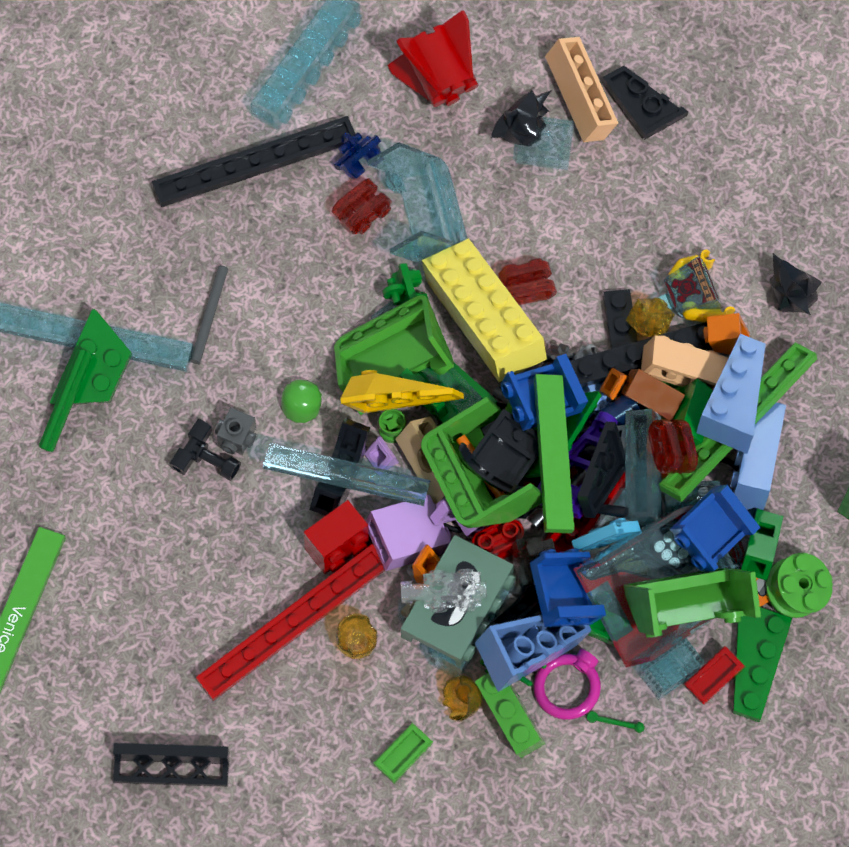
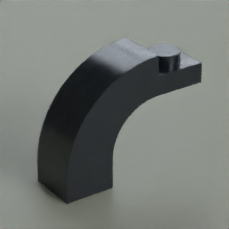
M347 418L343 420L333 455L322 479L315 487L309 510L326 516L346 501L363 461L371 427Z

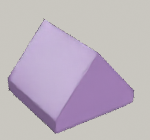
M381 436L365 451V456L378 474L399 463Z

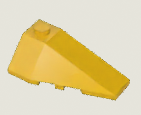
M375 370L362 371L361 375L350 378L341 396V404L362 413H371L464 399V393L449 387L379 374Z

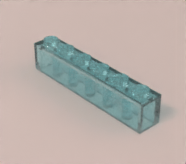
M326 0L250 103L252 116L277 130L282 123L286 124L290 120L293 113L292 109L296 104L300 105L307 94L306 90L310 85L314 86L317 83L322 68L330 65L336 49L343 47L346 43L349 31L352 28L356 29L362 18L360 15V3L354 0Z

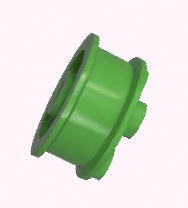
M796 553L776 562L771 567L766 581V593L773 607L781 614L791 618H801L824 608L831 598L833 589L832 576L828 568L820 559L808 553Z

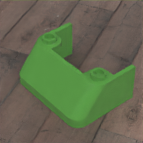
M485 397L428 432L421 442L422 451L456 520L466 528L508 523L542 504V492L532 483L511 495H501L493 500L484 481L474 474L461 459L458 450L459 444L456 440L465 434L473 447L476 448L485 436L481 428L496 420L502 412L488 397Z
M717 568L715 571H699L624 585L625 598L640 633H645V637L661 636L662 630L667 629V626L712 618L724 619V623H735L741 621V616L761 617L756 575L753 571Z

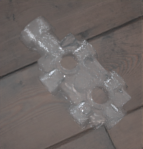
M461 569L457 573L432 570L429 574H423L424 583L412 584V581H401V604H413V601L424 600V608H430V611L433 613L446 612L447 607H459V611L471 612L476 609V606H481V598H487L486 581H480V572H474L472 569ZM461 585H472L469 589L461 587ZM433 586H443V588L435 590Z

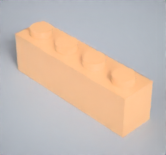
M580 37L558 39L545 57L584 143L604 140L618 125V121Z
M655 335L643 347L641 370L658 380L681 387L699 379L714 390L728 357L719 355L715 351H705L696 348L689 343H679L670 340L666 336Z

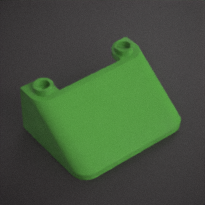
M423 295L414 297L344 334L334 345L338 386L342 392H344L352 376H359L362 371L375 370L379 374L400 378L399 375L406 368L413 374H416L430 366L435 373L442 375L454 367L452 355L430 302Z

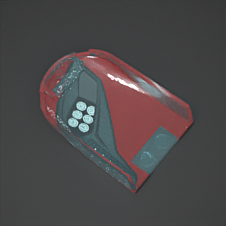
M694 505L670 512L640 528V532L617 541L574 568L592 605H604L606 616L600 620L626 668L653 661L714 619L667 626V629L662 630L661 636L645 637V633L639 632L625 598V584L700 571L692 564V557L675 542V535L670 530ZM741 540L716 563L718 568L741 570L745 554Z

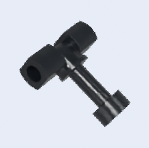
M197 419L188 433V443L184 449L179 448L169 464L173 470L185 475L193 461L199 463L203 459L221 469L220 476L231 481L239 471L241 462L233 457L225 460L207 450L209 445L206 441L213 429L205 421Z

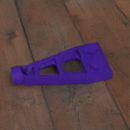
M603 411L597 414L588 430L572 445L569 451L570 468L577 466L585 469L587 472L591 461L578 457L588 444L597 446L602 433L600 430H603L606 421L618 424L615 417ZM540 482L537 488L542 492ZM571 484L573 517L581 519L583 512L581 505L578 503V493L581 485L577 487Z

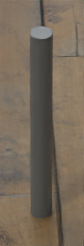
M220 265L217 268L191 355V363L198 365L201 363L228 272V268Z

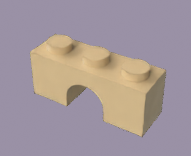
M431 416L410 421L395 440L427 494H430L433 503L437 504L445 496L421 448L423 437L437 427Z

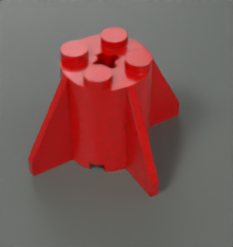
M461 10L444 24L433 27L435 31L433 33L426 34L423 31L415 37L399 38L396 40L403 54L387 65L395 77L430 101L433 107H437L444 102L446 106H450L460 100V94L470 92L479 86L473 74L469 19L464 10Z

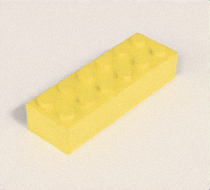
M469 238L422 260L426 282L498 382L503 381L507 372L513 371L516 375L547 360L544 338Z

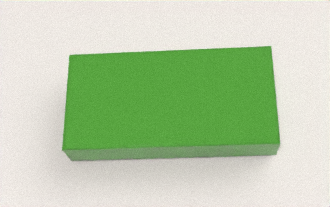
M412 723L383 752L373 765L395 784L433 744V741Z

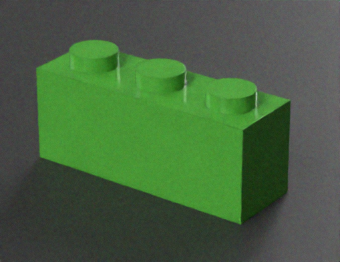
M489 673L475 681L516 755L523 758L546 744L512 684L498 692Z

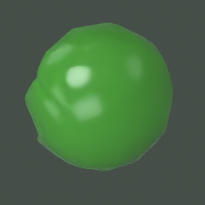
M294 380L286 385L281 396V409L287 419L296 423H307L318 416L322 403V394L317 385L308 380Z

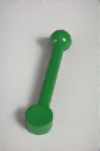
M590 711L587 714V721L590 723L599 721L631 728L637 733L645 730L642 722L634 724L598 716L594 711Z

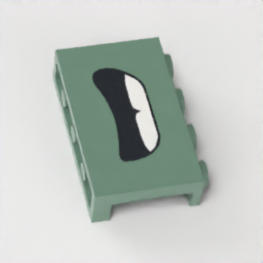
M454 535L402 625L401 638L409 642L415 639L452 658L459 667H462L464 661L470 662L476 651V647L473 645L490 625L487 620L491 613L496 615L503 602V599L500 598L504 590L509 591L516 579V576L513 575L514 565Z

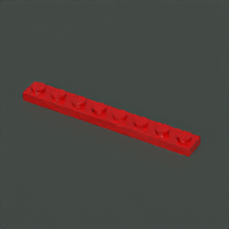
M371 544L196 677V681L211 700H216L383 573L385 569L374 545Z

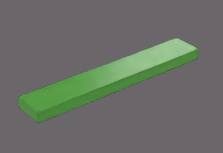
M536 374L534 377L544 532L572 533L574 531L563 375Z

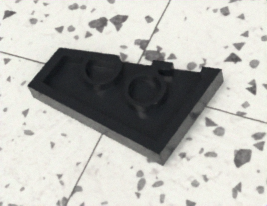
M622 66L602 78L604 86L644 140L688 115V111L685 108L676 106L669 101L670 98L655 91L648 86L647 81L626 66Z
M606 421L578 493V503L581 505L583 515L586 518H595L629 466L616 422Z

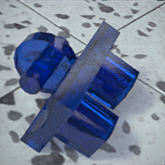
M358 132L353 137L349 133L343 134L341 136L343 145L338 149L344 155L333 164L337 170H344L351 179H356L362 175L365 169L358 160L364 156L369 164H374L383 157L378 146L381 140L377 135L374 137L366 136L362 139V135Z

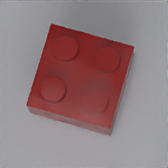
M349 500L303 532L305 551L324 574L330 570L336 572L345 564V560L351 555L357 556L365 550L369 541L368 524Z

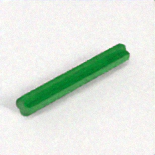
M78 349L39 443L41 449L49 452L55 450L92 359V353L86 350Z

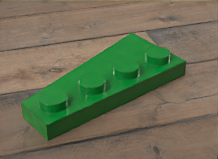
M761 607V617L741 616V621L737 625L735 656L745 668L734 678L733 714L757 722L761 720L793 619Z

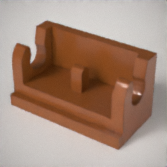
M631 369L621 390L623 396L632 399L668 421H672L685 396L683 393L640 369Z

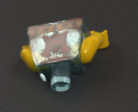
M703 250L700 256L693 255L678 259L668 273V276L664 279L668 293L655 298L661 313L674 308L681 318L690 321L707 322V317L733 314L735 312V308L732 306L727 307L723 312L721 311L723 305L709 273V269L712 268L715 259H706L710 255L709 250Z

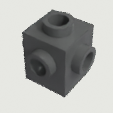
M230 407L225 419H220L215 429L220 448L229 454L238 453L243 455L246 448H251L255 441L256 419Z

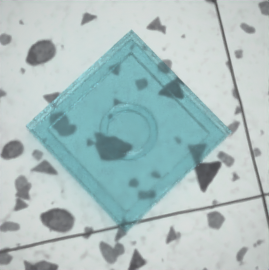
M542 117L546 127L542 131L541 140L534 143L531 147L519 145L516 163L568 170L574 121Z

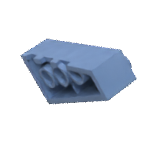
M743 334L739 335L701 415L696 433L748 454L754 434L765 343Z

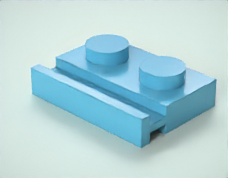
M620 518L609 522L607 526L590 530L588 534L572 540L574 549H582V551L600 549L636 534L641 529L638 521L626 522L625 518Z

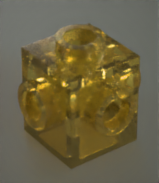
M660 298L637 299L626 321L641 336L651 337L665 334L675 314L667 307V303Z

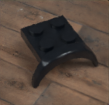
M503 409L473 453L469 451L466 444L461 443L458 447L459 454L465 465L479 478L497 490L511 495L523 488V486L518 484L539 456L538 432L533 428L523 431L520 424L514 420L513 415Z

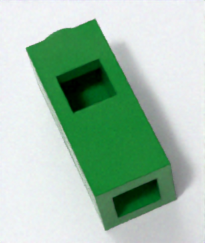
M699 379L680 389V392L685 396L674 418L669 422L665 434L667 440L684 452L701 444L704 436L696 432L701 415L713 389Z
M760 509L756 510L754 520L760 526V529L748 537L741 570L753 571L756 578L767 581L774 561L784 516Z

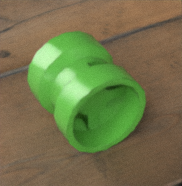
M397 409L385 410L380 415L379 435L385 442L397 443L395 439L404 430L406 425L403 413Z

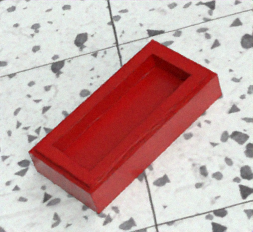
M724 646L685 685L705 705L745 666Z

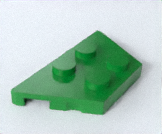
M92 308L51 398L50 404L54 406L78 349L92 353V359L73 404L76 405L111 403L133 354L98 311Z

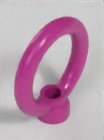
M580 649L577 655L563 654L547 663L545 669L539 668L533 684L534 695L539 706L547 714L563 720L576 719L587 714L595 706L600 696L601 682L595 669L599 663L598 659L588 651ZM562 665L574 666L581 673L586 674L589 680L590 688L587 698L583 703L574 708L566 709L555 706L550 702L545 693V681L548 674L553 669Z

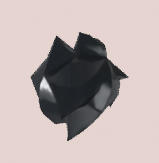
M531 90L521 97L507 111H504V114L498 119L491 138H504L510 143L529 147L541 140L542 131L546 127L542 117L549 112L543 103L552 90L539 95H535Z
M773 253L774 275L770 279V284L778 302V310H781L782 313L798 312L810 315L809 308L818 300L816 290L822 282L814 276L794 267L789 262L780 259Z

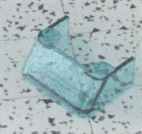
M398 142L367 161L368 166L385 172V182L390 190L402 194L413 236L390 249L391 254L414 262H420L468 239L450 171L441 158Z

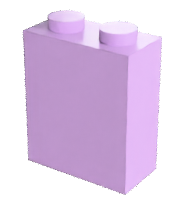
M430 494L371 511L367 517L368 532L385 571L415 562L426 544L433 549L437 556L444 554L451 542V534L449 529L444 527L443 524L435 526L430 519V516L437 508Z

